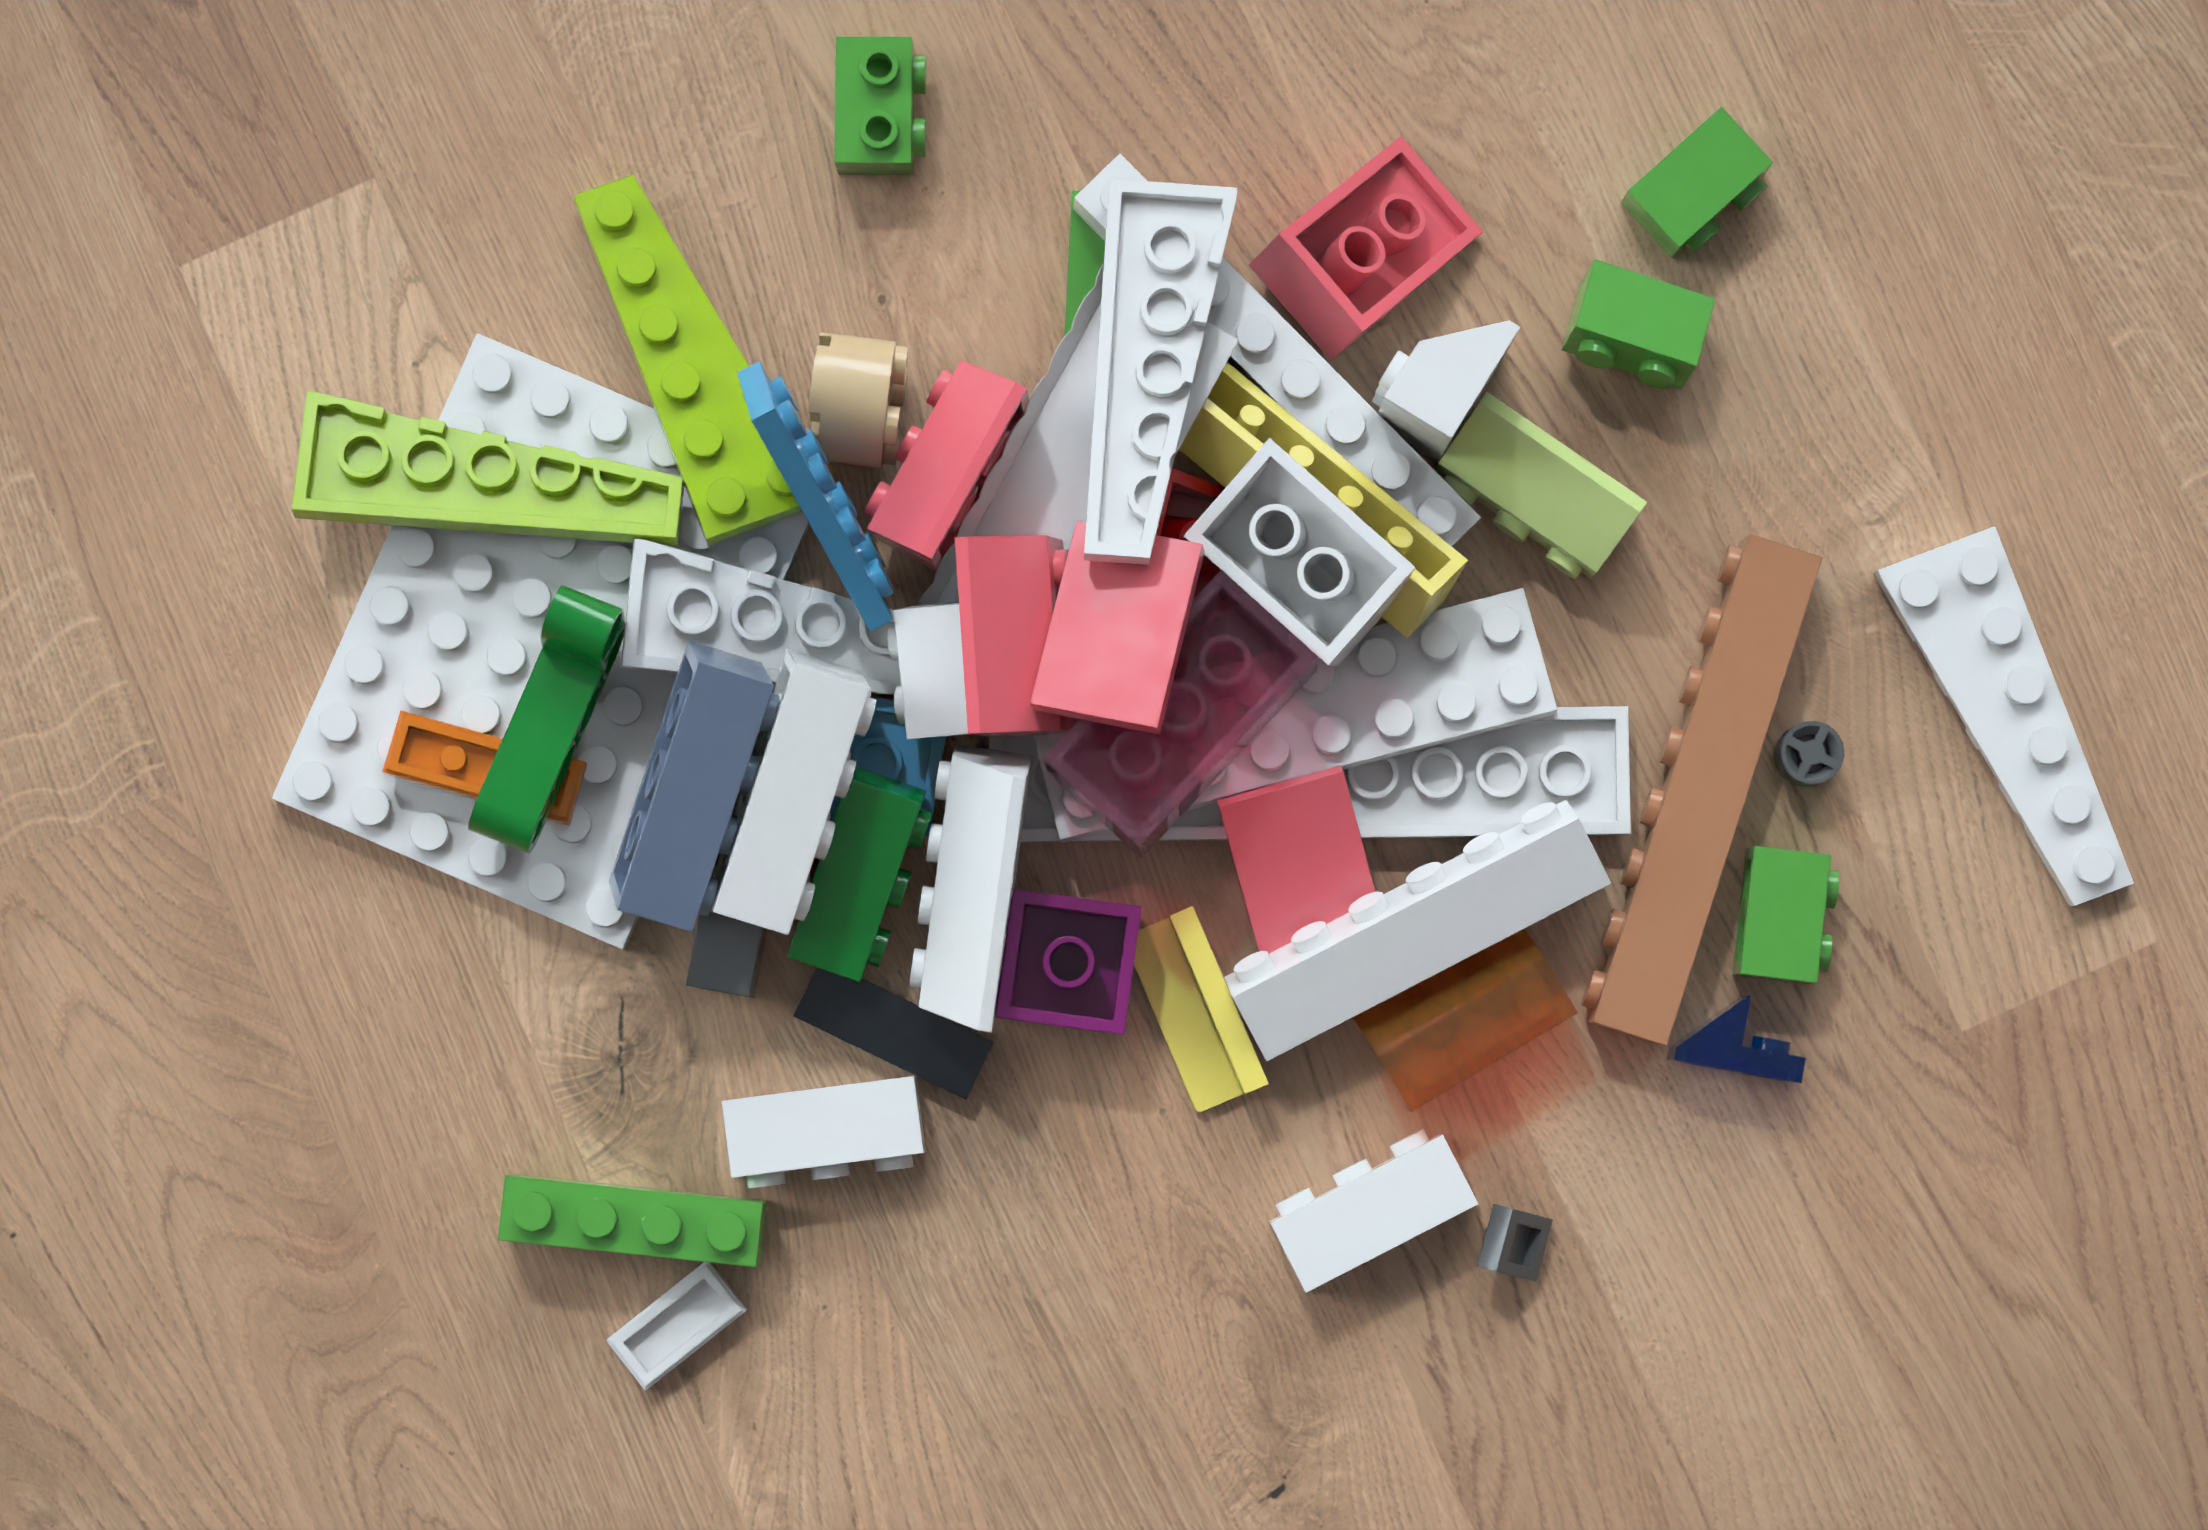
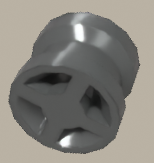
M1818 721L1802 722L1788 729L1778 739L1774 750L1775 766L1780 775L1790 784L1800 787L1816 786L1833 778L1841 768L1845 756L1843 742L1838 733L1828 724ZM1793 749L1799 752V758L1801 760V763L1798 759L1797 752L1793 751Z

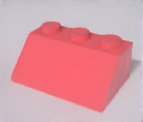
M963 360L960 361L954 374L944 369L936 380L926 401L927 404L934 407L923 429L914 425L909 429L896 453L895 459L903 463L891 485L883 481L879 483L865 508L864 515L872 519L867 527L869 534L930 569L937 571L944 555L953 545L965 516L980 497L982 486L989 472L1002 457L1010 433L1026 413V407L1029 402L1027 388Z
M1048 535L956 537L955 552L968 734L1010 738L1076 732L1075 718L1035 711L1030 704L1069 549L1064 550L1062 539Z

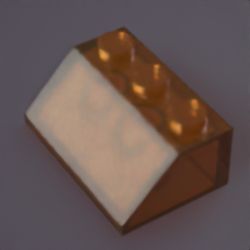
M1522 929L1352 1017V1020L1407 1112H1413L1576 1015L1578 1012L1544 955L1526 930Z

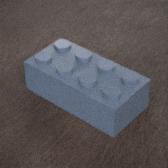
M687 641L609 879L617 910L690 932L693 931L698 914L706 917L709 915L718 888V879L712 878V871L718 853L726 856L729 854L738 829L739 819L732 817L738 793L748 794L757 773L759 757L752 755L753 747L759 731L766 733L770 731L779 705V695L772 693L774 684L761 662L694 641Z

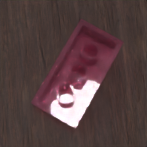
M1221 570L1193 599L1160 735L1080 719L1043 758L1046 771L1133 852L1142 858L1317 672L1318 656Z

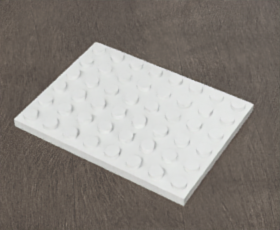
M476 333L439 417V421L446 422L447 427L481 435L482 431L504 435L507 441L537 448H543L544 445L576 452L585 458L598 457L680 476L654 408ZM684 487L678 546H665L786 580L810 524L804 513L800 512L707 546ZM392 525L272 799L625 950L639 916L617 910L609 879L677 672L622 667V641L616 660L574 755V759L587 762V767L571 824L569 826L547 820L530 854L468 830L470 816L476 802L475 799L385 775L382 771L400 710L503 739L541 652L543 623L559 587L563 585L622 608L626 620L633 543Z

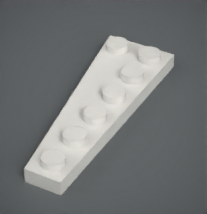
M1110 179L1083 560L1149 565L1235 209L1237 188Z
M1991 527L1874 572L1878 584L1913 642L1917 643L1933 670V677L1945 696L1949 697L1965 724L1966 733L1975 748L1981 751L1999 782L1997 785L2013 812L2020 817L2024 825V831L2069 907L2134 884L1996 527Z
M634 539L621 659L622 667L678 672L687 641L690 640L761 662L772 683H776L788 648L860 671L869 684V691L871 693L894 695L896 687L901 686L899 660L894 661L891 658L888 648L887 632L890 622L870 632L852 599L818 588H811L775 578V576L754 570H747L718 562L711 558L651 541ZM890 609L893 620L890 622H894V612L892 609Z

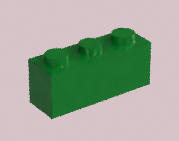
M855 766L849 790L845 798L840 799L833 820L835 830L830 848L825 859H820L812 881L815 884V890L808 914L804 921L799 920L787 957L858 982L862 978L866 964L879 967L891 934L890 930L880 927L887 905L900 908L912 873L901 869V863L908 845L920 849L932 816L931 812L921 809L926 790Z

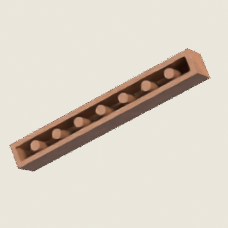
M1750 533L1741 540L1739 548L1731 545L1728 546L1717 578L1718 582L1727 584L1720 608L1709 606L1698 637V642L1708 646L1700 669L1693 666L1689 667L1680 692L1679 702L1688 705L1681 729L1670 727L1661 751L1659 763L1669 766L1661 790L1651 787L1642 810L1640 824L1650 827L1642 851L1632 848L1624 866L1620 884L1630 887L1623 911L1611 910L1603 932L1601 945L1610 948L1603 972L1592 970L1584 991L1581 1006L1591 1009L1587 1023L1657 1046H1667L1823 557Z

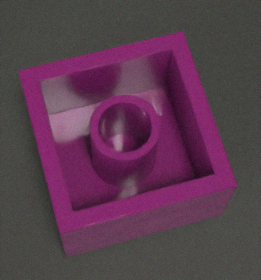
M1013 889L996 1006V1018L1124 1035L1142 906Z

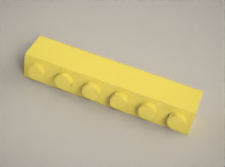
M1227 362L1179 450L1226 488L1264 443L1271 438L1416 567L1382 615L1384 620L1408 638L1444 603L1468 560Z

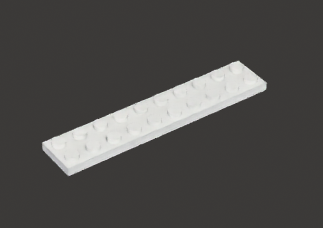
M1628 706L1557 707V713L1554 715L1344 769L1361 839L1478 837L1490 832H1496L1499 835L1520 824L1522 816L1532 808L1549 802L1557 805L1565 800L1579 817L1588 836L1630 835ZM1033 736L989 737V749L1033 755L1021 843L1060 842ZM1214 803L1069 842L1227 840L1218 804Z

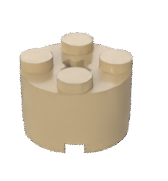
M820 332L819 344H817L808 413H810V421H812L811 429L818 439L828 462L881 469L883 464L896 465L895 456L899 445L901 407H894L891 404L904 405L908 375V347L897 346V341Z

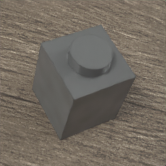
M710 911L707 917L699 915L686 986L754 998L767 929Z

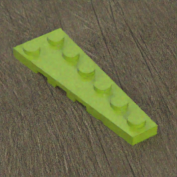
M634 175L573 195L574 204L680 476L683 477L684 487L707 546L802 512L751 421L737 372L749 367Z
M307 391L291 510L294 517L299 519L634 543V539H642L661 545L678 546L684 481L683 477L598 457L585 458L576 452L544 445L543 448L507 441L504 435L482 431L481 435L447 427L444 421L422 416L420 420L387 413L384 407L324 393Z

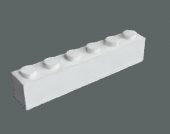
M1565 800L1557 805L1549 802L1536 806L1522 816L1521 823L1499 835L1496 832H1490L1478 836L1463 848L1464 853L1443 864L1431 862L1422 865L1406 877L1405 884L1385 894L1382 892H1372L1364 895L1350 905L1349 913L1328 924L1324 921L1311 923L1298 930L1292 936L1291 943L1271 953L1267 951L1253 953L1239 961L1234 967V972L1225 976L1224 979L1266 1062L1611 884L1579 817Z

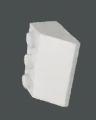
M1508 320L1419 341L1410 356L1398 351L1380 379L1379 386L1375 391L1376 394L1371 402L1380 407L1378 414L1410 446L1439 463L1505 357L1520 326Z
M1271 438L1264 443L1184 535L1190 542L1203 544L1205 556L1329 666H1339L1382 617L1416 569L1411 562Z

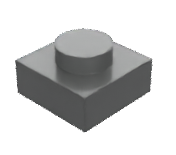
M1493 1204L1489 1223L1483 1236V1246L1477 1266L1537 1282L1553 1220Z

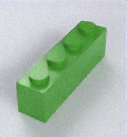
M511 1174L505 1175L498 1240L757 1267L762 1264L768 1200Z

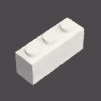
M917 1076L722 1101L731 1178L746 1176L748 1188L786 1184L785 1171L810 1168L812 1180L849 1176L848 1163L874 1160L875 1172L914 1167L912 1155L926 1152Z
M1421 1129L1389 1146L1394 1155L1393 1158L1371 1168L1367 1158L1332 1175L1337 1186L1314 1198L1310 1188H1306L1275 1205L1280 1216L1268 1222L1306 1293L1478 1205L1443 1135L1438 1134L1429 1139L1424 1129Z

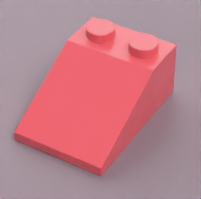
M1400 136L1279 233L1249 266L1328 359L1332 361L1479 237L1483 231L1404 138Z

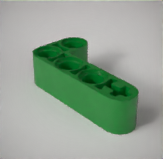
M561 585L543 623L541 652L479 792L470 816L468 830L530 854L620 650L625 630L624 610L622 608Z

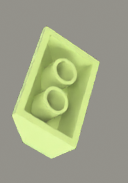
M1488 392L1483 396L1435 469L1470 507L1477 500L1497 514L1492 523L1505 534L1521 543H1524L1528 536L1549 550L1544 557L1546 561L1573 579H1576L1580 573L1591 579L1598 572L1647 504V501Z

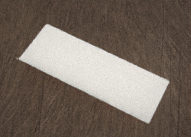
M1102 264L1098 272L1094 288L1086 295L1079 306L1071 330L1058 345L1051 359L1047 374L1043 376L1034 389L1027 404L1025 415L1018 421L1010 433L1002 457L989 472L982 486L978 501L973 504L965 516L957 537L1048 535L1062 539L1064 550L1070 548L1076 521L1086 522L1104 264ZM1209 322L1206 325L1176 454L1239 341L1238 338ZM955 543L944 555L937 568L933 584L923 594L919 603L928 605L959 602Z

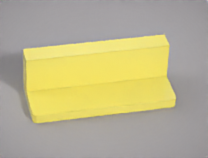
M1194 907L1186 908L1170 915L1169 918L1138 930L1134 967L1195 1110L1203 1112L1240 1095L1268 1085L1267 1078Z

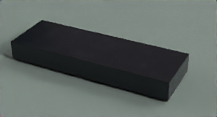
M818 967L793 1015L818 1029L966 1100L994 1044L993 1041L942 1016L922 1009L919 1005L863 978L858 982Z

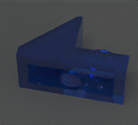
M1750 995L1739 997L1670 1046L1667 1056L1669 1061L1790 1083H1802L1806 1058L1789 1055L1791 1043L1776 1039L1753 1036L1751 1048L1742 1046L1750 1005Z

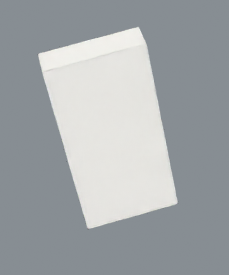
M704 1262L606 1341L646 1391L748 1309L714 1265L710 1262Z

